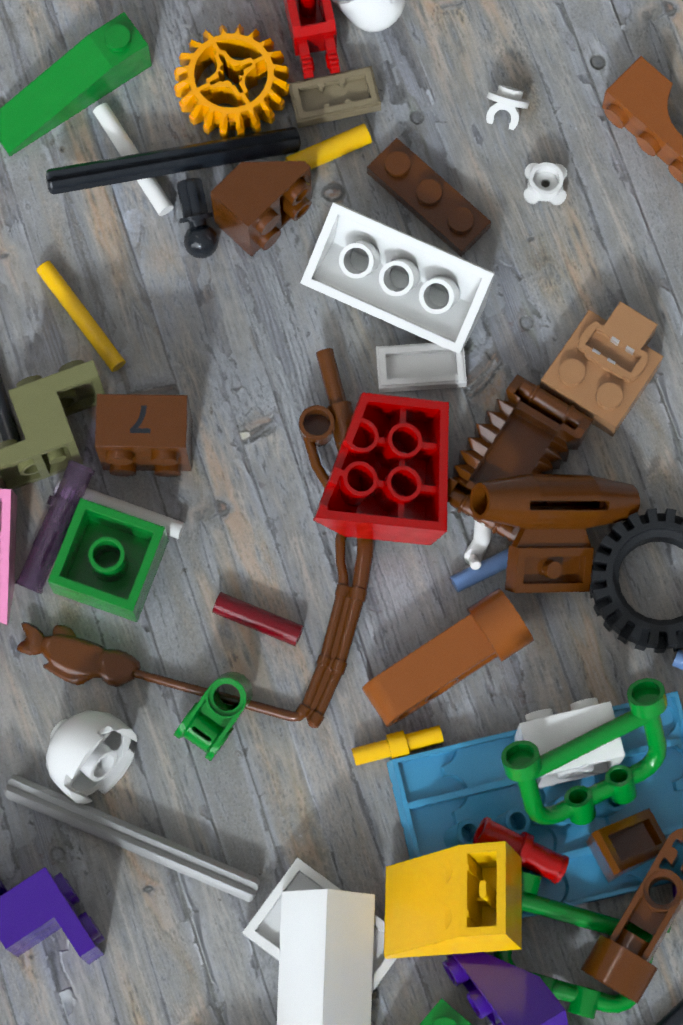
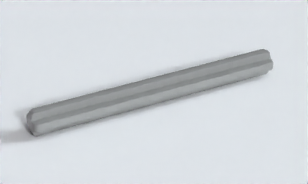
M13 775L6 785L4 795L11 801L247 902H252L257 895L260 880L253 875L89 805L77 804L69 797L21 776Z

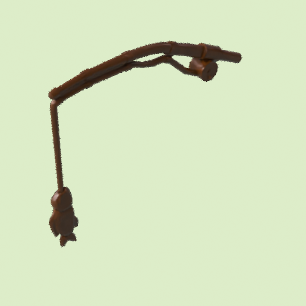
M332 348L316 352L329 406L327 408L320 405L310 406L302 412L299 418V430L304 440L311 468L324 489L329 476L321 465L316 447L326 445L334 437L336 448L339 452L354 413L351 401H346ZM336 534L335 552L338 571L336 596L321 654L316 661V669L303 701L299 704L296 711L286 710L253 700L250 701L246 709L290 722L301 721L307 718V723L311 728H318L325 718L324 714L337 685L347 667V658L363 603H365L368 593L367 588L373 560L374 540L357 538V555L352 587H349L348 572L345 564L347 537ZM29 622L21 623L27 637L17 646V650L27 655L42 653L49 661L43 665V668L66 682L81 685L92 678H101L110 686L120 687L138 678L198 696H203L208 689L139 670L141 669L140 662L132 655L119 649H105L97 643L78 638L73 630L65 625H56L53 628V635L44 636L37 626ZM219 691L220 699L224 703L233 706L239 704L240 697Z

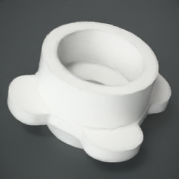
M543 162L540 164L531 163L525 168L524 175L528 179V188L524 191V199L528 203L536 204L539 201H548L553 205H560L566 200L567 194L563 190V182L567 177V170L563 165ZM543 181H548L550 185L548 187H543L541 183Z

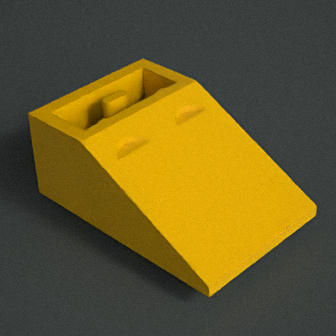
M506 841L457 845L386 866L384 957L386 959L522 950V858Z

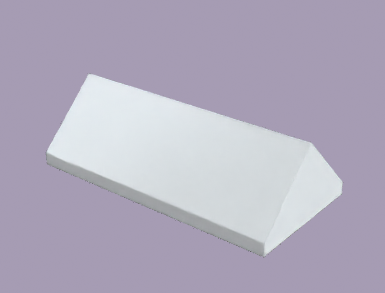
M333 202L300 283L457 354H461L486 306L495 273Z
M334 889L282 891L277 1025H371L375 894Z

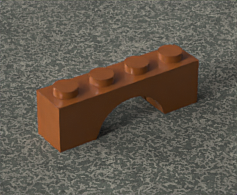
M640 56L606 90L602 108L606 117L613 125L621 129L625 127L636 137L638 145L645 153L650 156L657 155L668 165L671 175L683 184V136L672 124L668 113V99L673 83Z

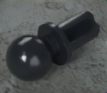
M200 178L181 180L177 183L183 215L179 222L189 223V229L184 236V246L193 257L207 258L218 247V235L212 227L206 224L205 219L214 215L213 212L208 213L202 180Z

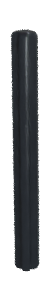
M282 128L51 168L46 171V183L50 194L66 193L295 153L300 150L301 140L297 128Z

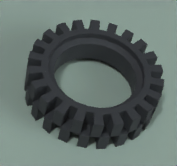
M657 508L647 509L644 515L639 516L638 512L629 515L624 523L619 521L612 527L611 532L605 535L593 559L590 598H594L595 605L593 608L597 617L600 615L605 620L603 626L609 632L613 629L619 634L618 640L626 644L627 640L635 643V649L644 651L646 647L654 648V653H664L666 649L673 648L674 652L678 651V649H683V615L669 620L648 618L636 612L627 603L619 584L621 563L638 546L650 542H664L683 549V517L677 516V510L667 508L665 513H657Z

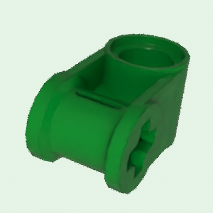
M227 672L219 676L208 687L199 702L194 704L175 731L174 736L178 739L185 737L206 752L205 758L212 761L234 730L233 726L252 699L253 688L250 681L245 675L238 672ZM231 684L238 689L240 693L238 705L230 706L220 699V685Z

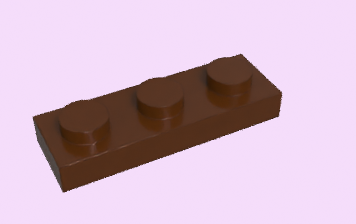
M398 138L367 166L368 175L460 257L491 228V221Z

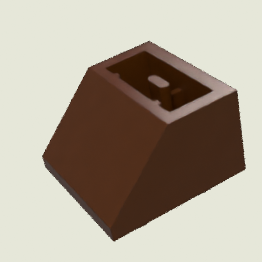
M305 161L241 162L210 192L215 224L251 257L261 248L264 251L269 249L280 237V229L290 219L294 221L300 219L312 204L311 167Z

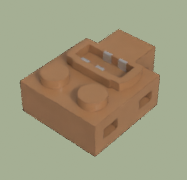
M621 301L608 320L588 310L542 377L540 382L541 388L570 406L574 405L575 409L594 419L593 425L613 437L662 363L664 356L647 346L653 338L658 324Z

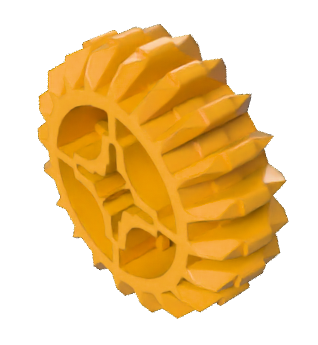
M222 24L219 27V35L215 37L205 29L203 44L191 39L189 43L191 53L181 52L179 62L182 67H177L174 70L175 80L179 82L174 86L175 96L182 98L179 101L181 111L183 113L190 112L189 119L193 126L204 121L203 130L207 135L217 127L220 130V137L224 139L229 135V130H236L237 136L245 135V128L251 127L252 131L259 133L261 131L260 120L273 124L275 121L273 110L282 111L285 107V101L282 97L289 94V84L286 82L289 78V68L282 65L284 63V55L281 50L273 51L274 42L271 38L260 42V32L257 29L253 30L248 36H245L244 28L240 24L235 28V33H227V28ZM231 57L244 58V60H235ZM214 63L215 73L206 78L205 84L197 87L198 80L203 71L210 64ZM224 72L235 84L239 83V91L229 80H225ZM266 77L267 81L264 89L253 101H250L249 90L258 85L257 80ZM227 103L234 107L218 106V104Z

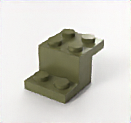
M83 360L68 362L62 365L58 370L59 372L44 378L40 375L24 378L16 384V388L8 390L26 440L17 442V440L11 439L0 442V489L15 490L83 465L66 417L96 406L97 394H105L94 360L85 363Z

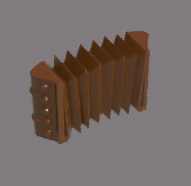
M517 374L506 389L505 399H496L495 411H486V424L476 423L475 437H468L467 450H460L459 462L461 465H454V477L448 479V502L457 509L458 513L462 512L469 517L472 516L480 524L484 523V526L492 530L493 534L497 533L502 537H507V540L513 543L520 530L519 527L479 520L473 516L470 509L472 488L480 482L522 474H552L553 469H560L562 461L567 462L569 450H578L594 419L575 409L574 405L570 406L543 390L539 384L535 385Z

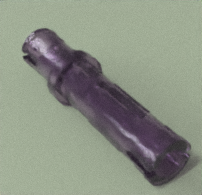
M69 460L67 463L68 466L55 495H50L46 504L50 505L33 542L19 578L15 582L40 594L43 593V587L58 556L79 500L83 498L92 475L95 473V470L72 460Z

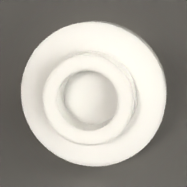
M499 85L497 91H488L487 98L497 103L489 108L486 115L487 123H494L497 111L507 110L511 115L509 129L514 130L520 121L518 108L528 109L530 103L522 99L524 91L505 85Z

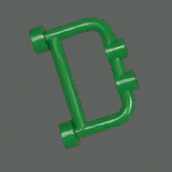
M643 678L635 681L627 690L630 711L540 755L538 747L534 743L525 740L515 741L504 748L501 760L505 774L509 779L518 782L525 811L532 821L541 825H553L569 818L576 825H586L596 817V804L610 798L612 802L623 805L632 802L636 798V784L653 775L663 764L666 757L667 743L661 714L666 710L668 703L664 685L660 681L653 678ZM644 726L648 752L642 760L630 767L625 765L613 766L606 772L604 780L588 788L585 786L571 787L566 791L564 800L551 806L543 805L537 778Z
M522 871V913L526 911L606 935H612L620 919L538 896L542 877ZM632 923L627 928L629 932L648 943L653 938V935ZM512 950L494 951V957L516 966L512 960ZM530 972L540 976L557 999L570 1002L567 1012L594 1019L597 1010L606 1013H620L631 1009L636 1004L621 994H608Z

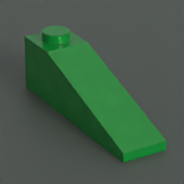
M125 12L87 35L0 108V144L9 156L17 153L152 66L148 43Z

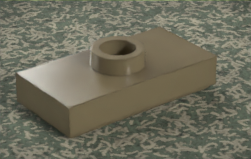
M372 66L288 83L297 128L381 111V101Z

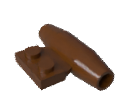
M522 474L477 483L472 488L470 494V509L476 519L520 528L513 544L509 545L505 590L513 593L590 592L594 547H591L586 529L626 521L629 515L638 512L640 508L639 492L634 485L583 474Z

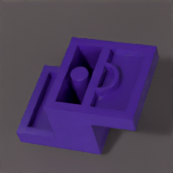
M44 867L9 891L0 879V941L5 949L16 957H19L62 928L79 957L90 965L104 955L98 944L104 941L105 938L86 911L81 915L78 914L73 905L78 903L80 899L61 872L53 876Z

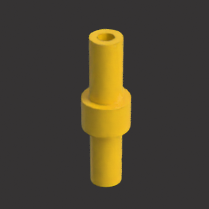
M440 725L407 734H404L403 730L385 735V740L351 748L355 765L358 766L388 757L396 759L408 756L411 751L444 743Z

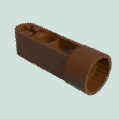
M683 828L677 829L669 835L611 937L607 938L600 934L580 969L637 1004L658 969L650 961L683 905V881L673 871L662 869L665 863H668L673 869L677 864L679 853L675 847L677 844L683 846ZM683 865L680 868L681 874H683ZM660 880L670 881L677 888L676 897L666 905L657 904L650 898L651 887ZM632 923L653 935L650 943L627 930L629 924Z

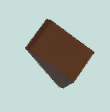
M650 808L596 830L590 835L586 843L609 883L656 858L667 839Z

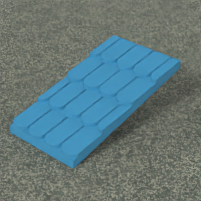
M678 691L666 694L668 704L666 710L661 714L667 743V752L663 764L653 775L636 784L637 796L632 802L620 805L608 798L595 805L596 817L586 825H576L569 818L553 825H541L529 818L524 808L518 782L506 776L501 760L504 748L515 742L514 737L517 730L390 760L386 764L390 781L393 785L392 789L401 825L404 829L403 833L409 858H417L457 845L473 844V838L483 818L489 817L492 821L519 834L527 832L534 836L535 842L569 857L567 870L562 879L556 884L522 867L523 872L542 877L538 896L578 906L637 892L656 858L608 883L586 841L596 830L650 808L666 839L675 830L683 828V709ZM629 703L612 706L615 718L630 711ZM644 726L621 736L625 757L620 765L630 767L642 760L648 752ZM606 773L540 788L539 791L543 805L551 806L564 800L566 791L571 787L585 786L588 788L604 780ZM677 844L675 847L679 853L677 864L673 869L668 863H665L662 869L673 871L683 880V874L680 871L683 865V846ZM660 880L656 882L652 887L661 886L672 882L667 880ZM526 911L522 913V919L538 916Z

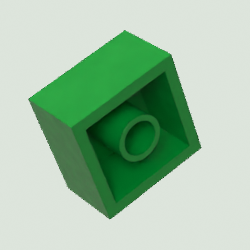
M80 498L48 579L53 593L138 622L169 542L166 528Z

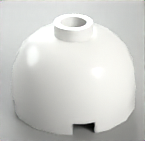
M87 710L64 719L53 728L46 753V767L50 778L75 803H90L92 800L88 795L96 790L106 794L123 777L135 754L129 748L131 739L137 742V735L120 719L106 712Z

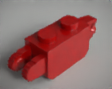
M283 0L295 56L299 55L304 79L314 77L313 72L315 68L310 53L325 51L326 53L325 61L330 74L339 73L340 66L336 49L337 30L331 0Z

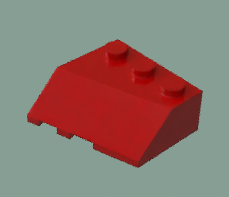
M362 392L313 521L344 537L432 545L447 532L449 402Z

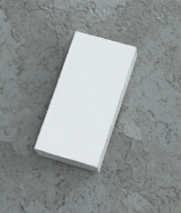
M435 343L376 346L379 393L467 386L464 348L461 354H457Z

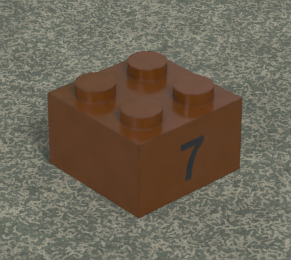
M97 394L95 448L103 470H110L111 475L120 477L134 476L136 471H154V474L160 477H177L181 475V471H191L193 418L188 395Z

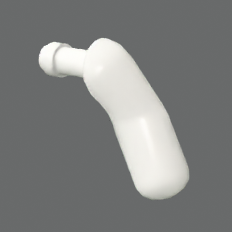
M474 520L473 540L464 553L465 562L473 570H478L481 567V561L491 540V530L485 527L484 523L480 524L476 520Z

